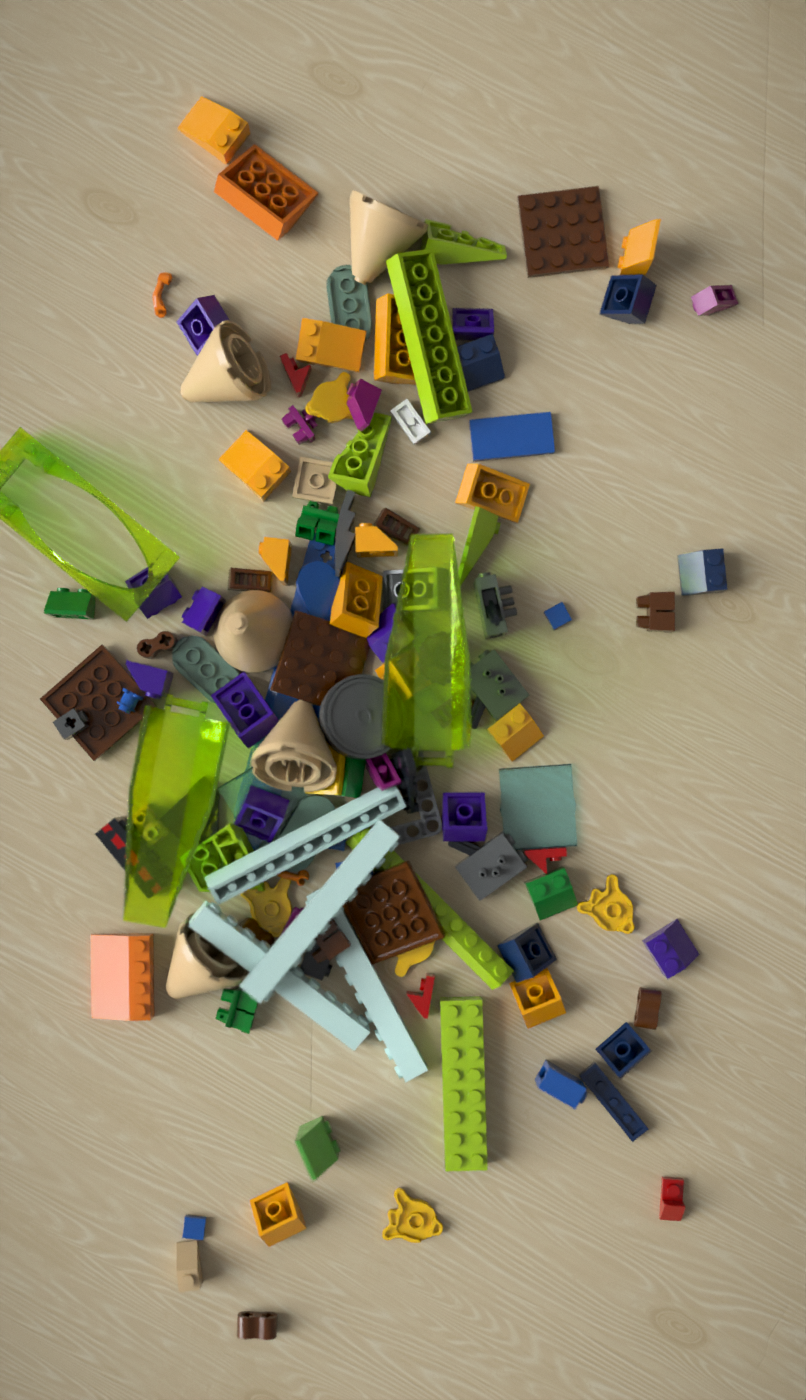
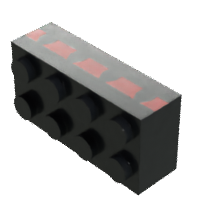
M123 816L115 817L96 832L95 835L147 899H150L174 881L172 878L174 874L168 866L165 865L163 867L159 862V855L153 849L150 851L145 845L147 842L140 834L137 835L132 829L134 826L127 817L125 819Z

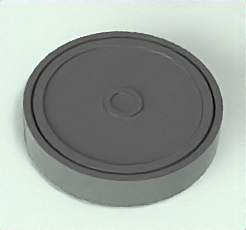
M359 674L341 680L327 692L320 707L319 722L326 741L335 751L351 759L365 760L384 754L397 743L404 728L405 712L398 693L389 683L376 676Z

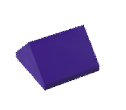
M452 308V329L455 340L474 341L491 334L494 336L493 309Z

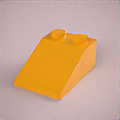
M202 96L177 128L181 133L226 165L250 135L248 122L233 111Z
M655 219L632 228L628 235L623 237L621 248L624 249V254L619 257L617 268L620 269L619 275L643 274L646 276L654 258L661 219Z
M302 318L296 360L301 363L360 372L366 331L325 321Z
M247 430L218 459L263 502L291 473L290 467Z
M467 464L455 503L473 510L477 506L499 516V518L518 523L530 484L481 464Z
M346 562L332 604L330 625L365 638L379 627L383 576Z

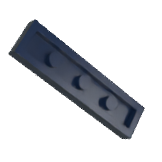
M595 1062L579 1074V1077L632 1142L648 1130L645 1123Z

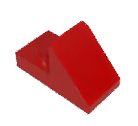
M287 353L280 355L281 362L299 398L302 396L311 374V365L295 371L298 369L294 358H289Z
M566 847L523 850L524 855L545 874H547L546 858H549V861H561L562 857L567 856Z
M426 973V977L421 978L419 990L423 991V993L406 991L411 1002L425 1019H428L435 975Z
M662 1177L660 1220L681 1221L686 1207L683 1203V1178Z

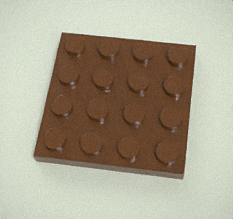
M599 186L518 196L528 278L609 267Z
M295 610L270 690L321 706L325 695L335 684L347 677L362 674L370 649L367 638L330 625V621Z
M103 644L40 698L57 719L73 708L84 711L89 719L87 721L89 727L73 738L93 761L101 757L158 707L149 696H145L146 693L140 690L136 681ZM123 688L143 697V700H139L134 709L136 712L131 711L128 714L118 709L120 705L117 704V701L120 702L124 694ZM70 719L71 724L69 726L75 727L74 723L76 720Z
M409 860L372 874L364 885L360 884L356 888V891H358L356 896L350 902L346 900L342 905L372 965L440 940L446 936Z

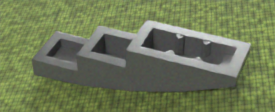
M347 490L336 530L334 561L335 576L337 577L340 576L355 541V533L350 532L355 521V513L350 511L355 500V492Z

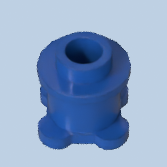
M123 688L124 694L120 702L117 701V704L120 705L118 709L128 714L131 711L136 712L134 709L138 701L143 700V697Z

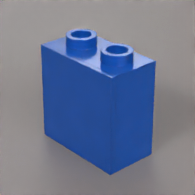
M545 1060L535 1078L537 1087L576 1109L578 1104H582L587 1096V1088L583 1081Z

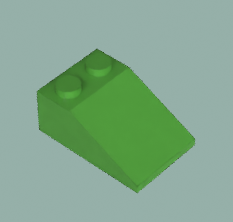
M323 1116L299 1126L295 1140L312 1182L317 1180L338 1160L339 1152H341L337 1140L333 1141L331 1137V1125L328 1120L324 1121Z

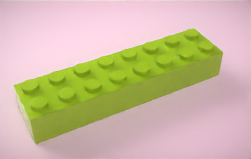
M433 249L397 253L388 259L386 264L425 422L430 424L461 418L473 411Z
M440 997L445 1172L488 1171L482 997Z

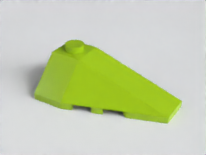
M425 219L424 223L429 226L426 233L422 236L420 250L433 249L437 264L501 260L507 257L505 245L483 237H479L477 240L469 235L467 231L462 230V233L451 230V225Z
M374 412L370 425L363 431L358 430L355 437L347 442L343 452L335 457L328 478L345 490H351L357 495L371 497L377 480L392 416Z
M475 506L453 589L455 593L458 592L491 542L493 535H498L501 523L497 522L499 516Z

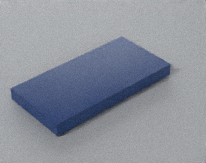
M551 412L469 420L473 462L555 453Z

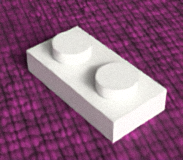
M408 399L390 410L413 445L431 434V431Z

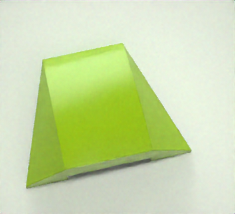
M230 823L184 855L182 861L198 891L210 892L204 877L254 852V849L243 828ZM264 882L250 889H258V891H264Z

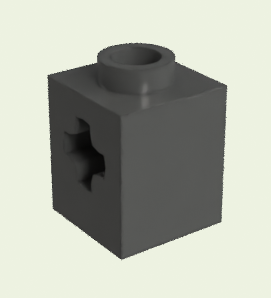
M73 708L53 721V724L62 738L69 740L89 727L87 723L89 719L83 710L79 711ZM70 719L76 720L74 723L75 727L69 726L71 724Z

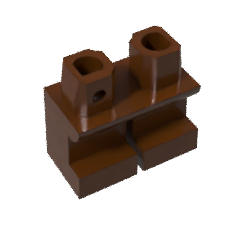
M650 592L647 595L636 597V608H647V616H636L637 628L647 629V632L672 633L675 631V612H673L675 610V592Z
M333 918L328 922L330 926L325 933H319L314 939L320 947L312 953L317 963L327 958L331 960L351 946L341 929L337 930L339 926Z

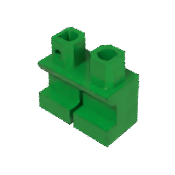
M309 501L307 506L303 505L301 516L297 520L295 537L313 541L316 534V542L333 546L340 515L338 514V508L329 506L325 511L319 509L320 505L317 502Z
M236 987V989L224 988L221 1000L230 1002V1009L219 1007L215 1019L226 1023L225 1027H232L249 1034L259 1002L241 987Z

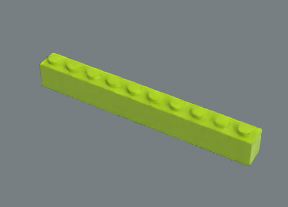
M369 826L352 835L345 843L353 850L369 832L371 827ZM388 850L383 856L385 861L378 869L374 867L372 870L377 873L405 861L394 850L392 852ZM416 873L446 933L442 940L492 990L500 987L514 970Z

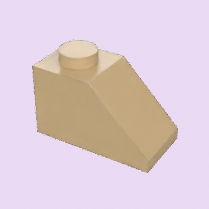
M196 1239L177 1242L176 1273L179 1293L200 1290L203 1283L199 1243Z

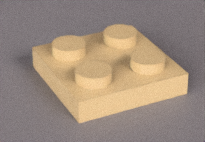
M300 457L292 497L333 505L337 484L328 478L333 462Z

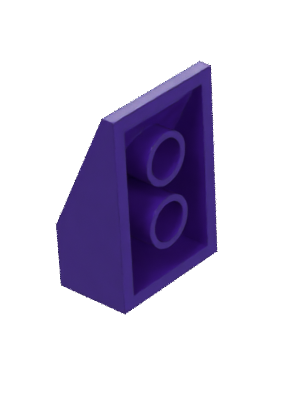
M242 672L211 695L239 739L248 749L267 736L279 722L276 714L245 672Z

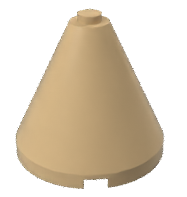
M352 190L349 198L352 275L355 276V281L366 285V282L371 283L387 268L386 261L397 253L405 252L422 237L429 225Z
M226 320L214 327L181 385L180 393L184 400L191 403L260 400L267 396L266 393L271 390V378L268 367L260 350L255 353L249 342L252 341V338L239 325Z
M260 590L241 592L230 598L217 614L214 623V641L217 650L228 664L238 670L248 673H261L274 669L279 664L293 615L288 606L271 593Z
M303 700L294 702L253 753L251 759L252 773L263 783L292 792V787H304V792L318 791L333 783L336 774V764L321 730L314 708L309 702Z
M195 912L191 913L181 923L173 951L166 990L168 995L175 999L238 985L250 973L189 927L190 918Z

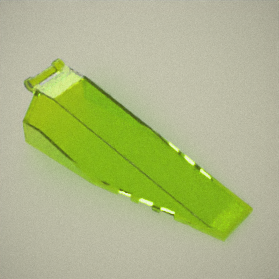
M411 534L405 568L402 574L401 589L397 598L396 613H394L392 632L389 636L385 655L381 744L388 748L402 750L411 748L416 768H418V765L453 768L454 751L471 748L470 655L453 534ZM418 751H445L446 758L418 757Z
M167 694L164 710L149 705L144 707L128 791L123 921L166 928L178 894L181 891L183 881L214 805L231 724L230 722L206 719L208 702L201 701L199 703L175 698L173 695ZM173 705L197 710L199 715L196 717L170 710Z

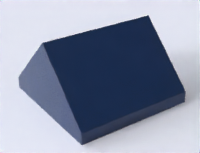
M627 1022L595 1049L620 1079L652 1052Z

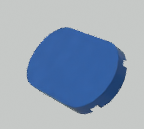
M321 561L309 562L298 572L299 574L296 579L297 590L309 615L330 621L331 608L340 581L335 576V570L329 564Z

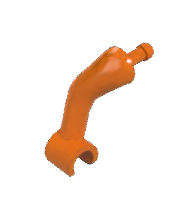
M167 272L159 274L158 283L153 293L155 314L160 318L164 317L167 313L161 298L164 285H170L172 275Z
M285 870L276 875L283 879L296 881L299 886L305 884L304 879L309 880V872L306 870H301L297 874Z

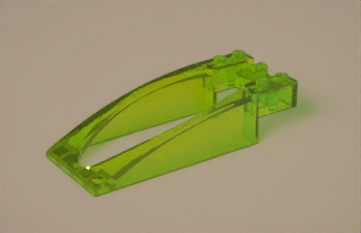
M21 427L0 450V520L123 620L128 622L180 557ZM27 459L43 473L65 480L88 492L111 510L134 538L148 566L147 581L138 588H124L101 581L75 568L46 545L31 527L19 505L4 494L1 488Z

